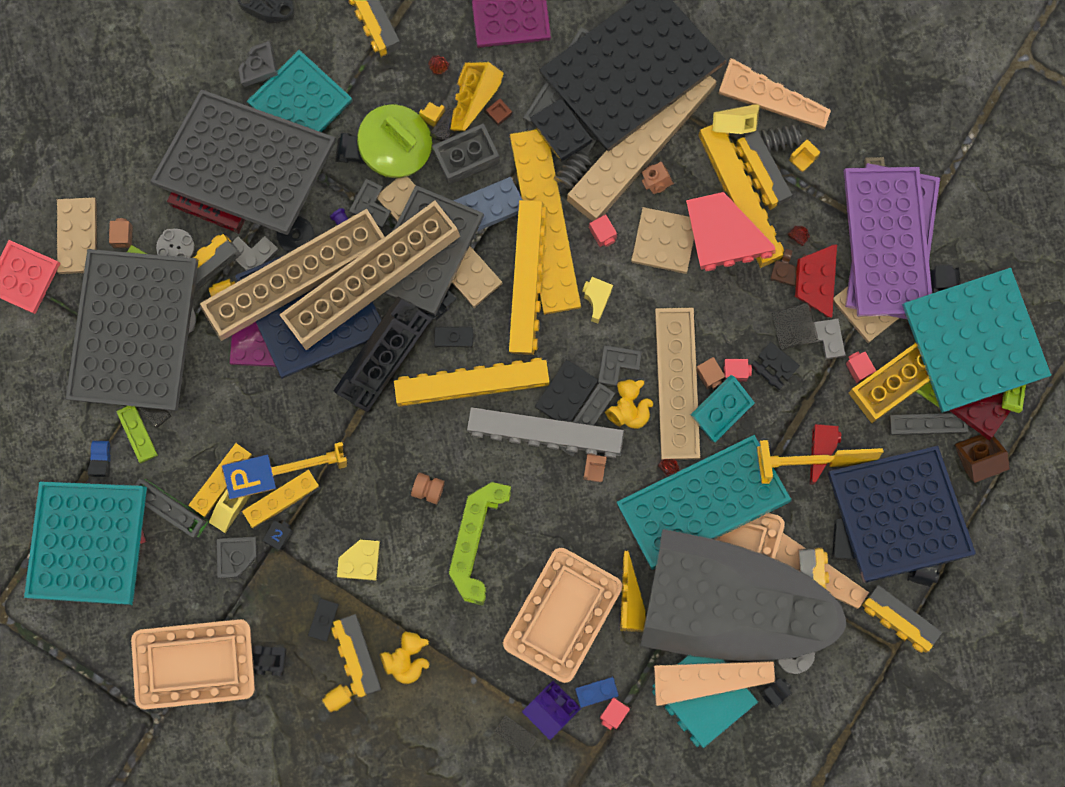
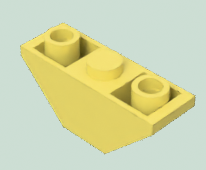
M755 104L714 112L712 131L736 134L756 131L760 105Z
M226 489L216 504L209 523L226 533L251 495L230 500L228 490Z

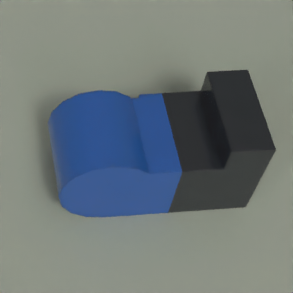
M92 441L90 466H88V475L91 477H109L111 457L109 441Z

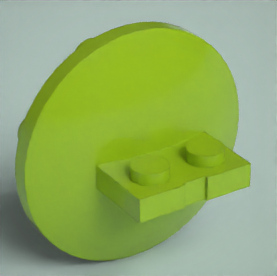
M384 105L372 110L364 118L358 130L357 145L362 159L372 170L386 177L403 178L416 173L424 166L431 153L432 137L426 122L415 111L401 105Z

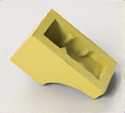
M594 277L591 278L590 282L586 281L582 292H585L584 299H587L592 306L593 315L591 321L598 324L613 285Z

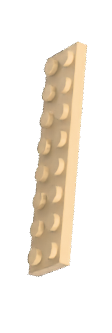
M408 176L397 178L382 190L377 198L384 208L391 210V216L397 222L416 186ZM469 246L452 284L475 308L500 287L503 282Z
M694 308L655 309L661 460L700 459L699 425L690 415L698 408Z

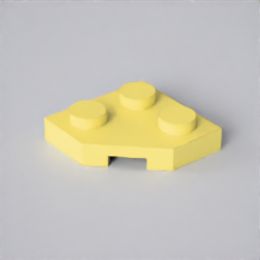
M359 540L342 554L338 561L337 578L376 581L380 541Z

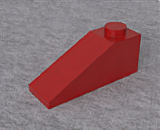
M814 425L812 428L811 456H832L838 443L841 442V432H838V426ZM811 464V485L816 483L826 464Z

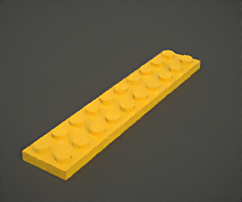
M538 130L510 134L522 200L542 201L544 207H547V217L543 218V226H546V235L542 237L545 251L544 256H541L540 262L543 263V274L539 277V282H542L540 298L543 314L581 308L558 184L554 180L556 174L551 148Z

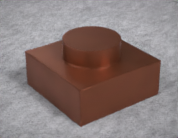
M501 99L486 109V113L498 126L512 115V111Z

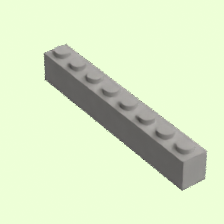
M472 407L467 431L472 433L471 436L483 438V435L490 436V439L502 441V438L509 439V442L516 444L525 441L531 446L539 447L540 444H544L550 449H559L560 446L566 447V451L569 452L584 450L586 454L591 455L604 453V456L608 458H616V455L621 456L624 430Z

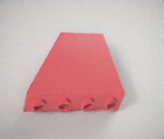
M724 192L686 200L701 270H715L716 266L720 265L730 267L739 261L748 263L754 261V258L757 257L766 259L776 253L775 246Z

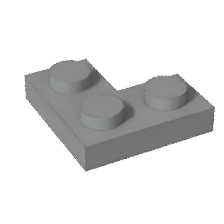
M266 236L252 249L239 237L232 242L242 254L235 261L246 271L268 262L279 251Z
M838 319L800 325L803 344L822 341L825 360L845 356Z

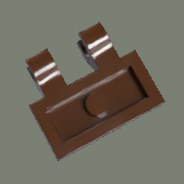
M785 249L781 262L775 261L770 280L796 287L797 266L789 264L792 250Z

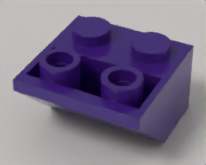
M552 681L522 713L551 740L581 708L560 686Z

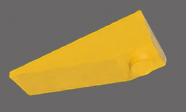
M476 62L464 64L458 79L460 90L455 97V100L458 102L457 107L453 110L450 128L452 131H465L498 90L504 73L491 63Z
M624 551L620 631L643 632L646 611L629 551Z

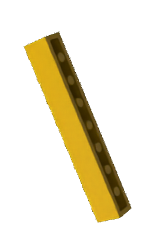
M713 125L701 129L698 136L724 192L727 191L729 198L775 246L776 253L772 254V257L766 259L756 258L760 268L774 263L776 260H781L784 252L783 246L775 238V229L767 221V212L759 204V195L751 187L753 185L752 180L744 172V163L741 159H738L736 146L728 138L729 133L712 131Z
M519 200L509 352L511 354L534 355V350H538V339H535L536 331H539L537 312H540L541 309L538 293L542 292V282H539V277L543 274V263L540 262L541 256H544L545 246L542 244V237L546 235V226H543V218L547 217V207H544L542 201Z
M534 358L530 360L531 362L523 363L521 360L514 361L512 365L497 363L493 364V367L490 368L476 366L474 370L468 371L465 368L456 369L453 373L439 371L436 372V375L431 376L419 374L417 378H409V376L398 377V380L394 381L397 406L549 386L547 362L542 360V358Z

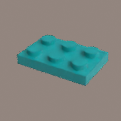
M730 375L690 415L709 439L715 443L755 402L738 380Z

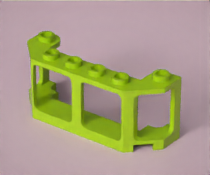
M491 482L467 498L449 570L450 578L465 602L484 606L486 598L485 586L481 581L471 579V574L488 507L498 509V504L509 502L511 486Z

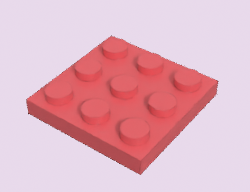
M8 240L0 256V299L36 314L60 263Z

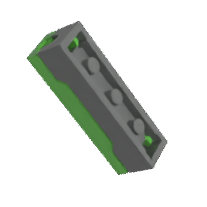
M139 478L135 486L147 487L146 507L191 537H199L209 520L147 479Z

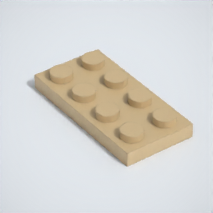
M96 198L57 199V261L60 263L57 272L59 274L84 273L87 249L97 250Z

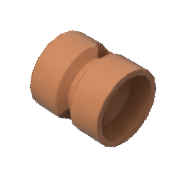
M418 473L411 496L418 499L426 497L428 502L437 505L445 481L438 478L430 480L429 475Z

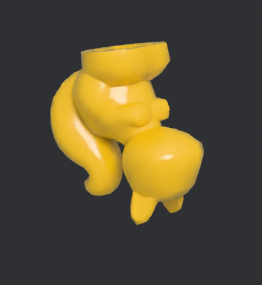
M643 380L618 382V392L622 398L618 400L617 407L611 406L605 411L607 418L616 426L621 427L625 424L630 428L639 429L648 422L650 418L648 407H653V401L648 398L643 399L637 407L633 403V400L640 393V388L644 385Z
M405 631L401 638L402 648H397L393 654L388 652L380 653L381 662L386 674H392L398 682L403 684L415 682L420 677L422 668H429V662L425 658H418L411 663L410 656L418 653L422 647L428 645L429 641L421 639L416 633Z

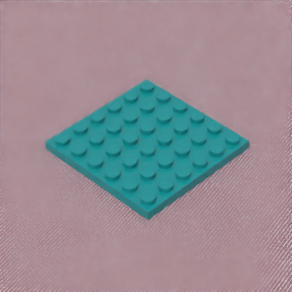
M1011 268L902 304L942 413L1051 376Z
M39 482L24 598L133 605L147 487Z

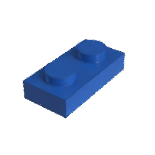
M613 677L575 688L581 708L619 696Z

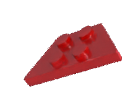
M835 244L797 260L795 297L802 302H806L814 310L817 309L827 318H831L833 313L837 245Z

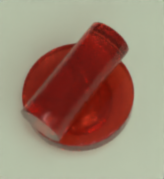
M433 55L429 61L430 69L436 74L444 73L450 66V63L441 56Z
M794 226L788 236L802 246L810 238L809 231L804 226Z
M664 459L658 465L668 477L679 472L678 463L674 459Z

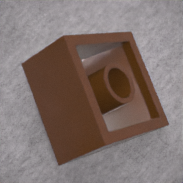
M980 434L955 444L965 472L974 483L1010 469L1008 453L995 436L988 440Z

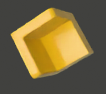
M431 102L428 103L424 110L421 109L419 112V116L434 128L438 126L446 114L445 106L441 105L438 107Z
M807 139L791 154L789 161L801 172H804L819 157L820 151Z

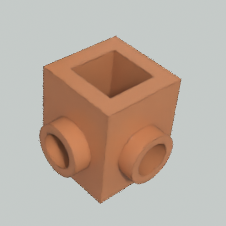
M662 161L642 171L645 178L642 182L646 190L650 189L653 194L663 192L667 187L674 184Z

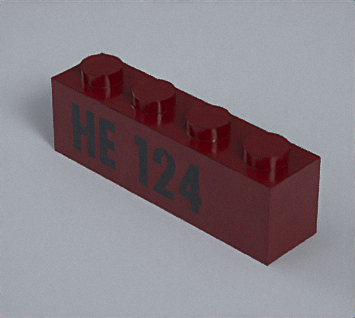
M172 192L167 200L170 207L238 234L245 222L243 218Z

